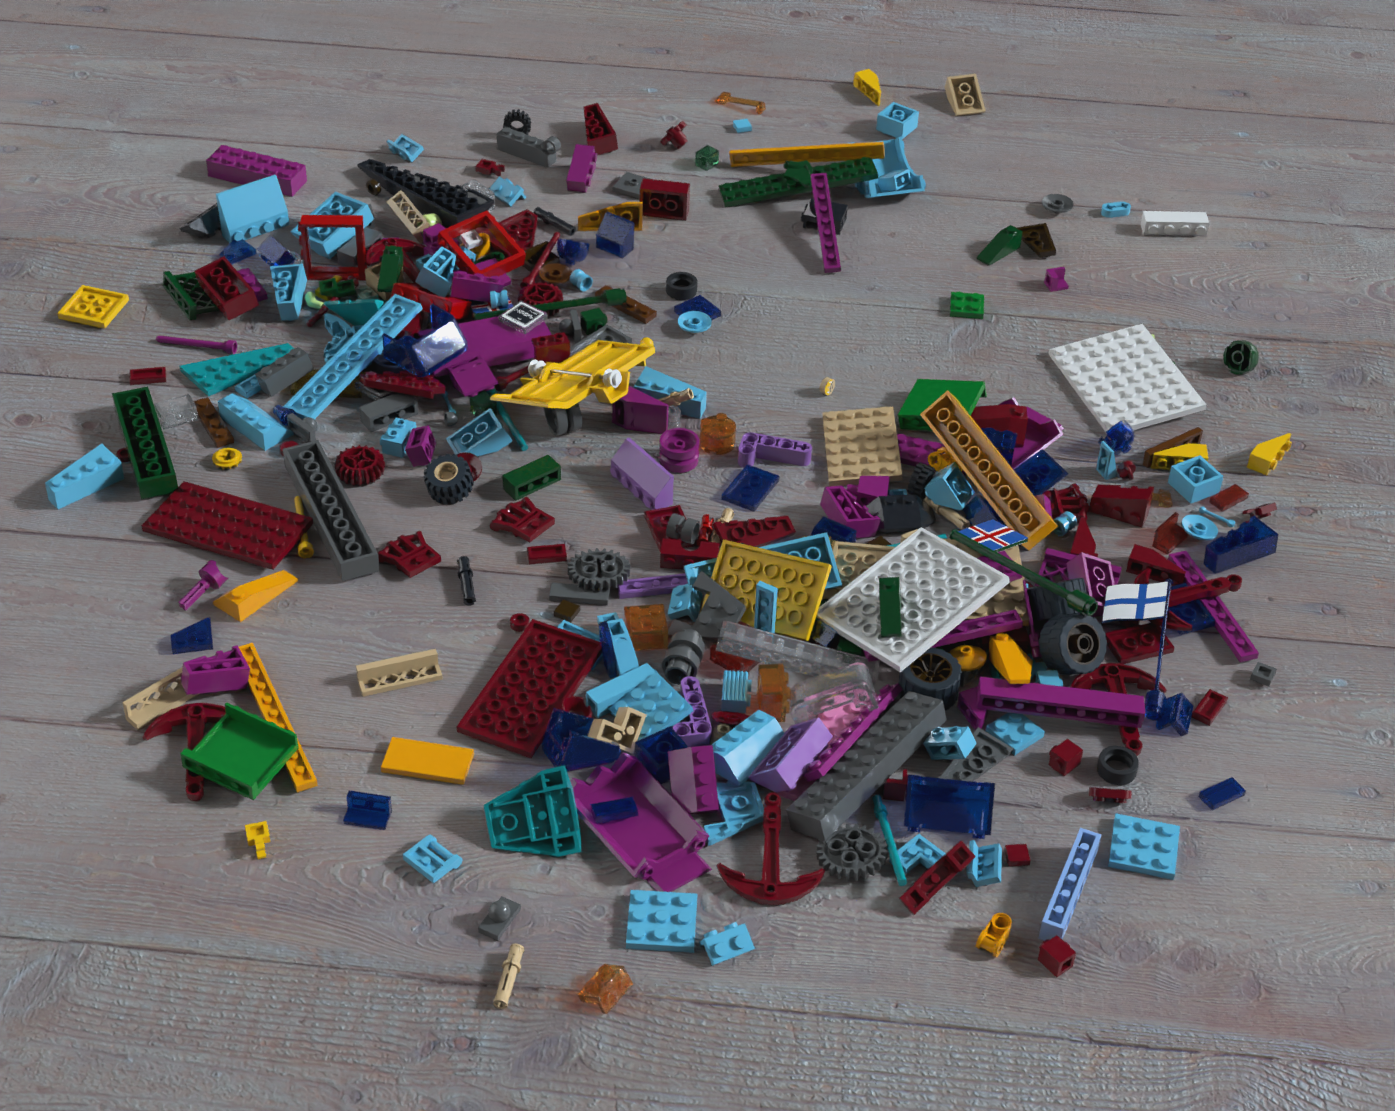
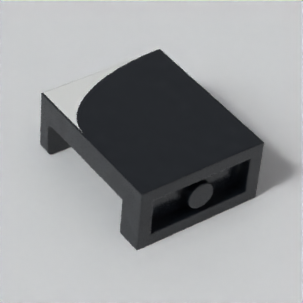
M813 198L810 199L809 204H806L805 211L802 212L801 222H803V228L807 227L809 221L817 223ZM831 202L835 232L837 235H840L847 219L848 205Z

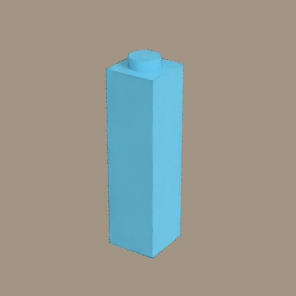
M646 663L587 691L586 706H591V711L597 719L610 713L608 709L610 706L655 674L657 670Z

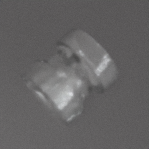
M668 406V430L680 428L681 421L679 418L681 410L679 407Z

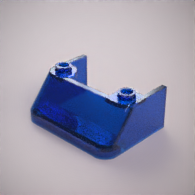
M434 304L430 305L431 324L434 330L417 340L411 336H404L396 340L385 333L382 335L384 358L417 377L428 376L468 349V341L454 316Z

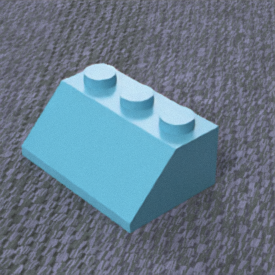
M955 462L937 472L924 488L926 496L934 504L956 510H962L975 493Z

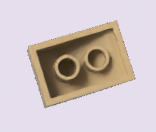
M976 74L947 77L945 91L956 116L986 112Z

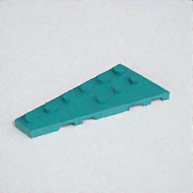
M289 343L185 364L179 367L180 372L209 397L243 382L294 348Z

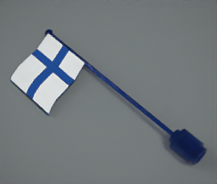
M1171 579L1153 584H1119L1108 586L1102 623L1117 620L1144 621L1163 618L1155 689L1146 693L1144 702L1145 716L1152 721L1160 720L1165 711L1166 695L1159 691L1170 589L1173 584Z

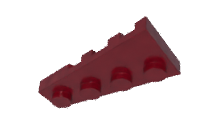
M789 516L713 523L721 543L723 540H728L754 547H761L793 536L796 533Z

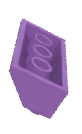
M627 438L611 459V475L651 510L673 505L674 476L632 439Z
M819 717L791 725L750 774L749 779L776 793L785 790L786 792L791 791L796 787L798 779L807 772L809 765L818 759L819 753L828 747L827 743L833 736Z

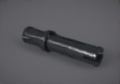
M540 207L535 208L533 213L543 220L545 224H550L570 236L576 232L575 226L557 218L552 212H546Z
M461 556L459 560L457 559L459 568L457 574L461 581L463 602L465 605L471 606L476 602L472 581L473 570L470 568L469 558Z

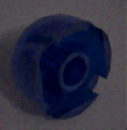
M559 238L556 250L558 256L566 260L565 264L575 265V262L585 260L590 244Z
M1124 420V423L1120 421L1106 431L1107 436L1105 438L1101 436L1098 441L1100 446L1101 442L1104 441L1114 451V454L1122 452L1126 454L1132 449L1131 444L1135 438L1134 430L1126 420Z

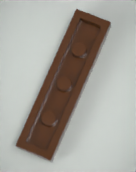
M605 285L595 292V296H600L604 290L613 288ZM628 296L627 302L623 303V305L612 306L644 324L657 317V311Z
M208 397L191 402L193 411L217 448L234 443L233 435Z
M1196 427L1147 449L1144 453L1142 465L1150 468L1153 454L1188 443L1200 444L1203 430Z

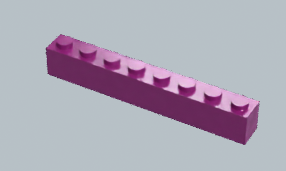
M980 677L977 687V709L1141 728L1145 717L1144 696L1038 683L1010 684L1005 679Z

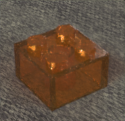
M663 604L624 607V623L635 651L668 648V627Z
M760 664L757 682L759 710L773 716L778 722H785L786 714H789V701L787 699L791 698L790 687L786 686L789 682L788 672H784L783 664Z

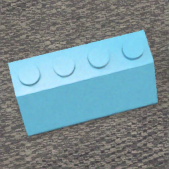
M230 394L218 401L219 415L222 420L265 451L294 435L292 430L248 399Z
M757 710L714 742L712 745L715 773L738 786L748 780L750 774L785 734L776 718L761 710Z

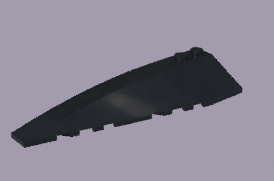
M368 159L357 164L358 168L371 179L376 180L382 188L393 196L402 190L422 215L437 214L442 221V226L445 228L486 210L488 211L494 204L493 199L473 189L464 190L463 186L456 185L454 187L450 185V182H438L436 178L419 173L413 175L409 170L400 171L396 166H386V163Z

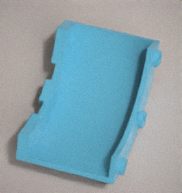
M901 137L893 140L876 141L884 142L885 158L872 160L878 172V177L891 171L909 169L911 184L897 191L882 193L878 186V179L854 183L860 194H865L866 198L925 191L926 187L923 176L916 175L910 168Z

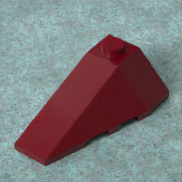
M1013 404L975 406L971 417L988 438L990 436L1000 440V443L1005 445L1024 446L1028 422L1026 406Z

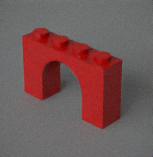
M394 283L391 297L396 294L421 304L423 311L447 319L468 318L472 303L470 301L456 297L432 295L427 293L428 289L416 283Z

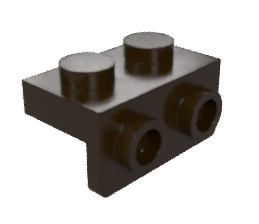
M545 241L524 250L526 257L522 266L531 272L549 242ZM550 252L543 266L560 263V258L553 252Z

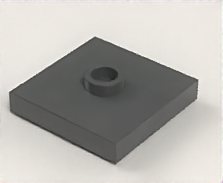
M626 172L613 186V192L640 199L643 178H650Z

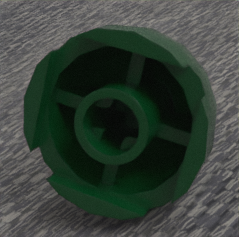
M1233 341L1224 350V364L1231 369L1229 371L1233 374L1249 373L1258 364L1259 352L1249 341Z

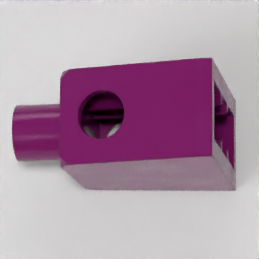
M860 476L858 485L847 484V491L853 496H857L856 502L862 507L867 506L877 497L887 496L890 476Z

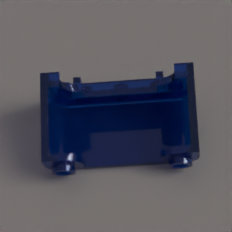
M553 708L542 741V750L554 768L565 766L566 771L571 772L613 763L620 756V745L613 741L610 743L587 737L594 718Z
M908 774L903 826L908 827L907 831L920 833L922 828L970 833L972 838L985 839V835H991L995 783H977L975 781Z

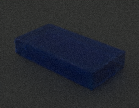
M1231 777L1200 791L1198 797L1211 810H1215L1245 796L1246 790Z

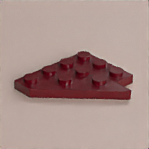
M526 209L498 222L514 238L520 248L527 250L534 247L538 222L536 214ZM488 228L477 232L478 234H488L490 247L503 253L506 258L512 256Z
M417 370L416 373H410L409 371H400V373L385 371L383 374L366 372L365 375H360L359 382L366 387L426 398H433L434 394L445 393V386L425 370Z

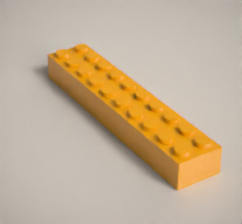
M948 390L920 414L1006 526L1028 537V542L1021 545L1031 550L1058 527L957 398Z

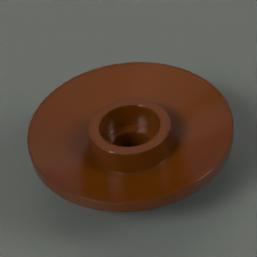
M559 263L547 264L539 271L540 279L550 284L565 283L570 280V275L572 274V270L568 266Z

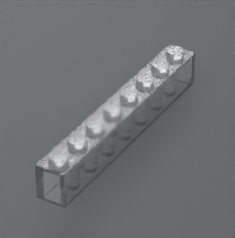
M725 620L723 621L716 651L836 683L838 681L840 683H850L873 691L880 661L868 662L865 657Z

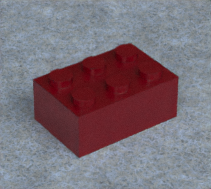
M643 178L639 202H643L642 216L687 220L690 183Z

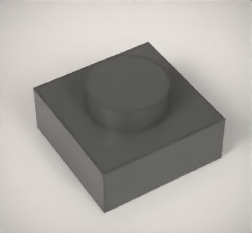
M1257 662L1250 680L1269 687L1277 669Z

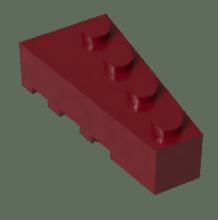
M595 103L584 106L587 145L594 146L597 155L618 150L617 135L599 104Z

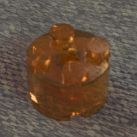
M718 413L715 416L701 420L700 447L705 452L710 453L712 451L716 452V455H723L734 449L736 424L732 419L728 418L724 413Z

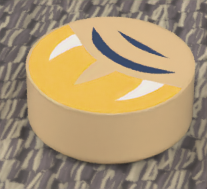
M829 377L824 378L820 384V392L827 396L835 388V380Z

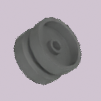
M576 403L569 409L544 407L546 422L553 435L564 434L567 430L572 432L581 429L582 415L579 403Z

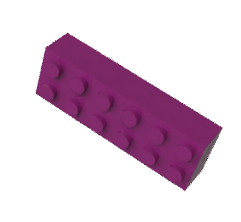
M221 145L206 160L208 177L244 185L276 175L282 194L293 197L307 182L306 165L245 151L227 145Z

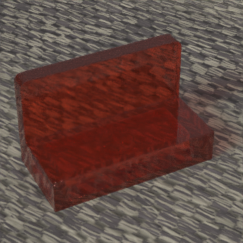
M1176 512L1155 530L1152 547L1167 555L1188 537V533L1181 526L1177 525L1179 514Z

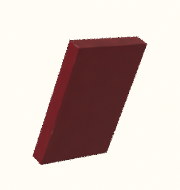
M680 505L644 511V518L660 552L662 538L673 539L666 536L668 521L672 514L675 513L685 517ZM681 541L682 548L697 546L696 541L694 544Z
M1153 623L1105 633L1107 646L1120 664L1173 653L1175 648L1160 626Z

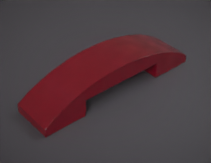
M960 840L925 871L899 897V900L915 915L976 856Z

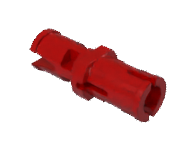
M709 514L702 516L701 527L696 541L699 547L701 541L709 542L710 534L713 531L712 524L714 518L712 517L709 520Z

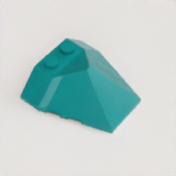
M376 299L345 300V302L324 301V305L352 325L357 326L365 325L384 305V301Z
M565 766L542 770L518 786L484 804L491 848L559 857L581 852V828L573 787Z

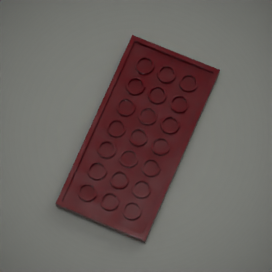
M184 481L141 526L143 532L274 570L314 523L312 517Z
M532 619L456 726L457 732L532 758L561 715L562 701L566 697H571L575 694L603 652L604 643Z

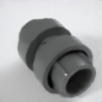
M682 629L671 637L667 652L662 661V669L665 672V677L673 684L681 685V680L684 677H696L705 652L702 636L697 631Z

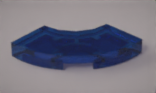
M603 621L599 624V639L603 651L604 666L608 677L615 678L617 677L612 637L607 621Z

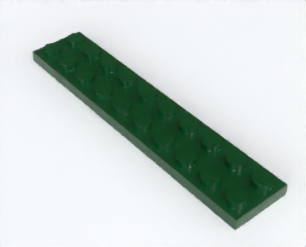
M868 157L812 167L813 174L827 173L829 188L878 179V172L873 160ZM785 173L749 180H740L733 183H724L718 186L724 207H731L812 191V185L809 188H805L794 180L784 178Z

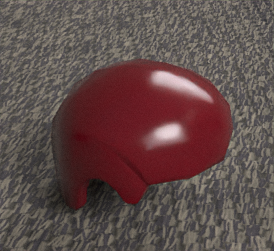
M571 696L566 697L562 701L560 713L563 721L568 725L580 727L586 725L591 720V706L587 707L582 697Z

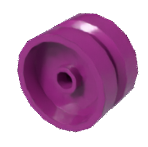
M673 428L665 431L660 436L659 441L660 464L666 470L675 473L693 470L699 461L700 439L698 435L686 428Z

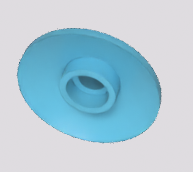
M699 311L685 312L678 318L679 327L692 333L706 331L712 324L710 316Z
M1192 514L1182 519V528L1194 538L1212 540L1218 535L1217 526L1206 517Z

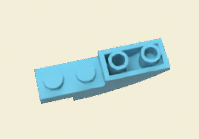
M616 612L597 616V622L609 646V654L619 675L639 667L635 650L623 619H619Z

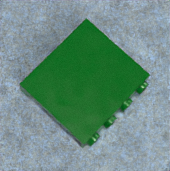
M917 379L898 413L900 429L932 431L920 414L947 390L957 398L971 416L979 398L987 397L985 382Z
M226 702V714L193 750L185 748L180 753L182 766L251 800H255L297 751V734Z

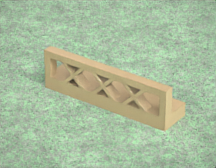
M400 190L387 203L421 244L424 240L420 233L430 224L403 191ZM403 197L401 202L395 203L397 200ZM404 206H409L408 210L403 211ZM411 214H415V217L410 219ZM418 222H424L416 228Z
M436 649L356 666L357 681L363 697L443 679L438 665ZM435 669L436 674H425L426 671ZM411 674L416 676L413 679L405 678L406 675ZM387 679L396 680L394 683L390 684L385 682ZM369 683L376 684L374 687L367 689L364 684Z
M183 667L123 702L126 720L138 731L154 722L167 711L177 708L199 695L186 694L181 684ZM173 682L172 685H171V687H169L168 689H166L167 685H168L169 683ZM156 692L154 697L148 700L150 695ZM139 702L138 705L136 706V708H134L133 710H131V707H130V706H132V705H134L135 703Z

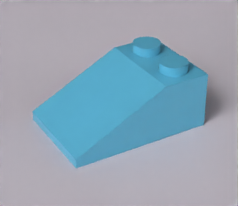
M491 408L446 438L456 455L468 452L476 456L497 452L513 441Z

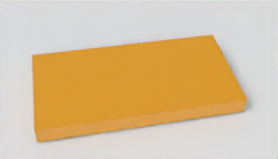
M392 737L381 765V772L464 785L474 756V749Z

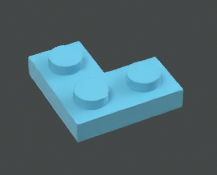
M920 834L897 850L904 874H907L919 863L929 869L945 854Z

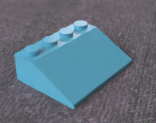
M276 175L216 194L222 237L231 245L290 225L288 210Z
M334 192L309 214L363 215L364 228L374 220L368 204L338 192ZM297 225L291 233L299 239L301 232H298ZM308 227L310 248L318 255L328 259L334 257L342 246L356 236L355 228Z
M827 532L758 547L830 564L832 568L825 590L842 587Z

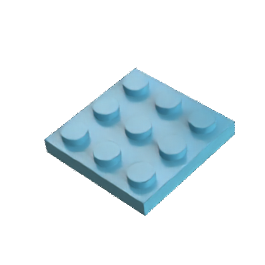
M657 672L608 708L614 717L619 707H630L647 714L637 740L644 748L694 711L692 706Z
M1115 813L1108 867L1174 880L1180 826Z
M631 890L626 949L694 953L698 894Z

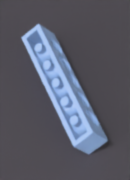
M1080 828L1042 920L1038 939L1045 941L1058 935L1063 940L1096 857L1101 834Z

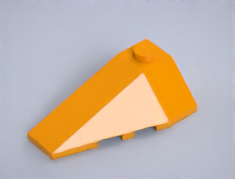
M625 202L578 216V231H642L643 202Z
M282 570L227 591L214 600L213 605L241 622L295 584L298 578Z
M998 633L996 636H990L988 660L1010 684H1030L1033 661L1008 634Z

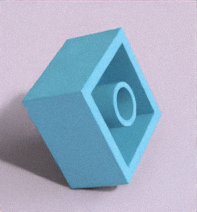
M893 102L878 114L876 130L883 134L903 139L917 128L919 111Z
M1199 455L1171 466L1168 483L1192 504L1220 493L1223 475Z

